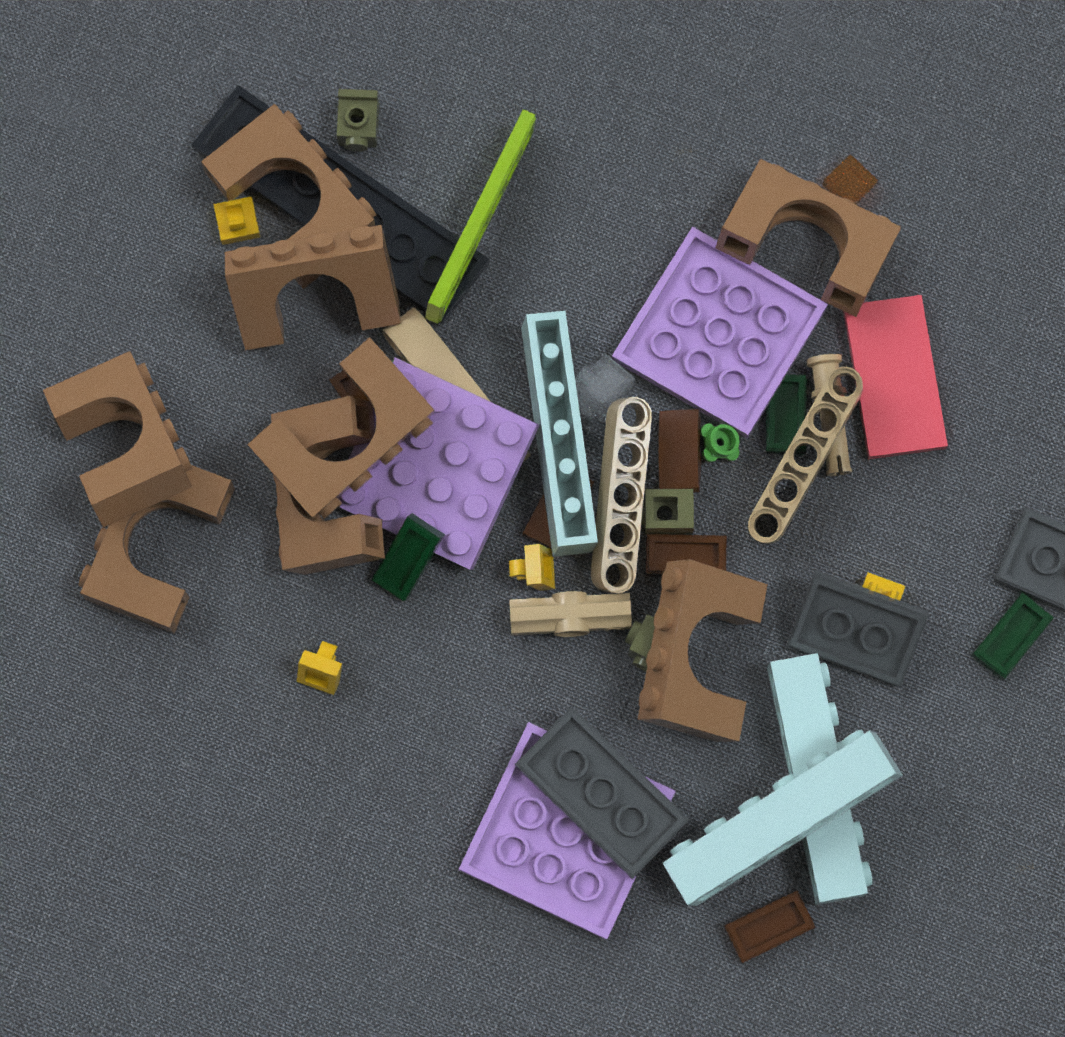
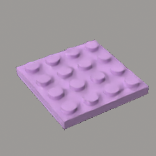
M692 227L613 353L612 361L693 408L699 409L700 412L717 422L732 426L738 434L748 438L826 311L828 304L753 261L751 265H748L715 249L717 240Z
M395 358L393 364L434 409V414L429 417L433 424L418 438L415 439L412 434L405 438L399 444L403 451L386 466L380 460L372 467L369 472L373 477L358 491L354 492L351 488L347 489L338 497L342 502L339 507L355 515L363 514L382 519V528L396 535L407 516L413 513L445 534L435 552L436 554L469 570H473L540 425ZM373 408L374 428L376 429V414ZM370 442L354 446L349 459L364 451Z
M528 722L459 867V871L607 940L636 876L632 880L515 766L520 758L547 732ZM647 778L670 801L672 800L675 790Z

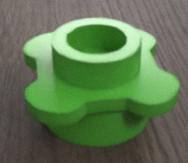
M707 423L701 427L700 436L704 439L705 447L702 451V456L706 461L714 462L720 458L734 461L738 458L740 439L737 431L732 426L727 424L713 426ZM717 439L722 440L721 446L717 444Z

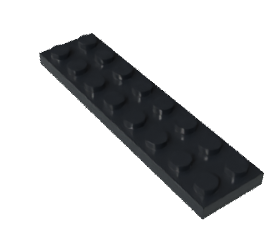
M237 85L191 144L193 150L206 158L269 109L270 106ZM300 130V134L307 142L313 139L319 144L327 156L324 162L332 171L338 168L343 172L351 183V187L348 190L357 200L363 197L374 209L376 216L373 219L375 226L382 225L397 292L426 312L428 301L459 238L306 131ZM278 170L268 173L249 187L254 193L303 227L314 217L320 204L321 192L317 185L306 175L292 170ZM477 250L442 318V324L445 323L489 264V258Z

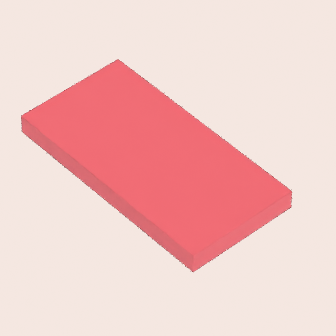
M922 295L864 302L856 317L843 311L852 367L860 374L863 381V392L858 403L868 460L946 449L948 444Z

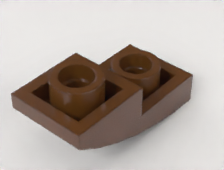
M699 409L659 411V489H693V492H700L701 456L699 445L701 417Z

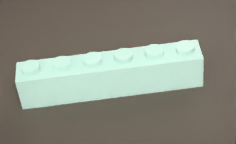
M566 311L526 314L521 330L534 422L540 425L536 432L552 556L592 553L598 543Z
M818 653L772 661L767 667L788 773L793 774L795 778L809 769L806 764L814 757L824 752L832 755L843 748L841 742H836L833 728L834 726H839L835 702L828 703L825 687L831 686L828 666L826 662L820 663ZM851 809L802 839L816 905L864 897L868 894L867 886L872 885L868 861L861 862L858 847L864 845L861 824L859 821L853 822Z
M861 729L850 734L841 741L843 748L832 755H829L828 752L819 754L806 764L809 769L796 778L793 774L783 777L772 785L774 792L765 798L760 799L759 796H755L745 801L738 807L740 813L729 821H726L725 817L720 818L704 829L706 835L693 843L691 839H688L670 850L672 857L664 861L663 864L687 905L698 906L903 776L877 733L868 731L864 734Z

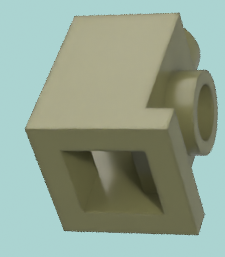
M339 89L336 135L338 146H345V149L354 152L366 151L368 147L377 148L378 91ZM350 117L364 119L359 123H354L350 120Z
M645 489L641 525H644L645 534L692 535L694 530L693 489ZM660 509H667L671 512L672 517L670 520H660L657 517V512Z

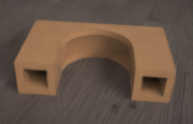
M276 104L272 105L201 161L205 174L228 201L235 199L264 175L274 171L292 170L309 177L321 192L318 210L304 227L287 240L313 237L320 233L331 234L349 231L361 226H375L373 218L376 216V213L371 205L363 197L358 200L348 190L351 187V183L343 172L338 168L333 171L324 162L327 156L319 144L313 139L307 142L299 132L302 130V127L295 116L288 110L282 113ZM322 274L304 275L295 278V280L304 289Z
M760 159L724 223L715 249L751 265L766 235L772 228L780 223L791 220L813 223L824 229L833 238L839 252V262L828 281L821 300L856 317L894 245L901 226L892 223L882 215H876L857 206L847 198H841L822 189L812 181H806L795 176L777 164H771Z
M382 225L372 227L361 226L353 230L331 234L320 233L313 237L280 240L273 244L255 247L244 246L225 252V278L245 350L284 344L283 316L277 296L288 282L309 274H323L334 277L350 289L355 300L362 330L401 324L399 299Z
M370 337L339 363L344 373L370 401L376 414L375 433L364 451L345 461L333 462L320 459L311 454L279 418L275 419L247 444L313 519L319 514L326 519L341 506L342 502L338 497L347 489L351 488L354 492L358 491L373 477L369 472L372 467L380 460L386 466L403 451L399 444L405 438L412 434L416 439L433 424L429 417L434 414V409Z
M131 351L43 390L53 416L66 441L103 424L117 420L133 421L143 426L138 441L127 453L79 475L89 501L103 527L192 487L186 474L187 471L193 469L183 447L175 450L173 443L180 439L170 418L162 421L160 415L167 412L157 390L149 392L147 387L154 384L145 363L136 364Z
M346 396L271 414V423L279 418L311 454L323 460L339 449L371 442L375 433L372 404L370 401L354 396ZM273 474L277 493L276 518L279 523V557L282 562V570L306 575L385 559L382 519L363 514L325 521L320 515L313 519Z
M191 465L193 469L186 472L192 485L191 488L110 524L107 529L102 528L95 541L94 550L98 552L92 566L89 564L85 566L79 579L78 586L82 588L81 595L87 601L175 634L190 597L185 590L139 572L132 565L128 549L131 533L144 516L164 508L183 510L220 525L235 490L232 481Z
M691 559L667 562L666 569L661 578L662 591L659 607L654 616L655 628L651 649L646 658L647 671L644 687L639 696L638 720L714 742L740 741L746 702L712 692L697 681L688 660V643L694 627L705 616L735 625L761 623L768 584Z

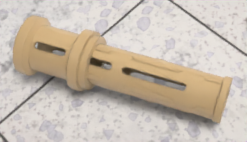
M824 354L807 359V366L812 368L814 391L811 392V397L814 401L831 372L839 368V364L842 362V355ZM841 377L837 378L833 386L834 391L839 396L845 397L847 395L846 387L842 386ZM828 410L820 412L822 432L832 430L837 423L836 415ZM845 426L826 458L827 476H836V473L839 471L840 476L852 473Z

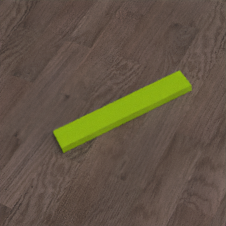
M524 109L522 110L428 301L426 319L437 324L442 321L533 135L536 122L535 114Z

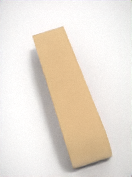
M415 307L400 317L401 324L387 326L382 330L384 337L401 360L490 401ZM529 451L527 452L523 462L530 457Z
M847 366L839 367L833 370L825 381L750 515L748 530L756 541L764 544H773L784 535L862 395L863 381L855 369ZM847 375L856 381V390L849 396H839L834 391V383L837 378ZM824 410L833 412L837 417L836 426L828 432L819 431L814 426L815 416ZM803 445L812 446L817 451V459L809 467L799 466L795 461V452ZM783 480H791L797 485V495L789 502H782L775 495L776 486ZM767 514L774 516L778 522L777 531L770 537L760 536L756 531L757 520Z
M639 397L620 398L614 401L609 406L606 416L596 515L598 543L592 554L591 580L599 590L609 593H624L632 587L636 578L652 411L649 404ZM626 405H631L636 411V420L632 426H628L622 418V412ZM624 444L632 451V460L627 466L620 463L618 459V451ZM620 484L624 485L628 491L627 502L622 506L617 504L614 499V491ZM619 524L624 530V539L621 544L616 546L610 539V531L614 525ZM615 564L620 570V579L615 585L611 586L606 580V571L610 565Z

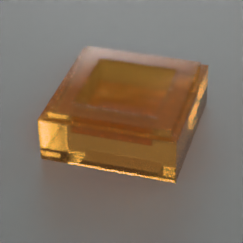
M850 154L823 180L822 185L831 193L841 198H847L857 204L877 185L878 180Z

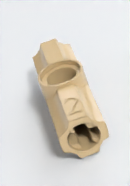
M568 591L552 594L548 598L509 600L511 636L554 633V636L577 637L587 635L590 631L625 630L632 627L630 593L587 595L586 592Z

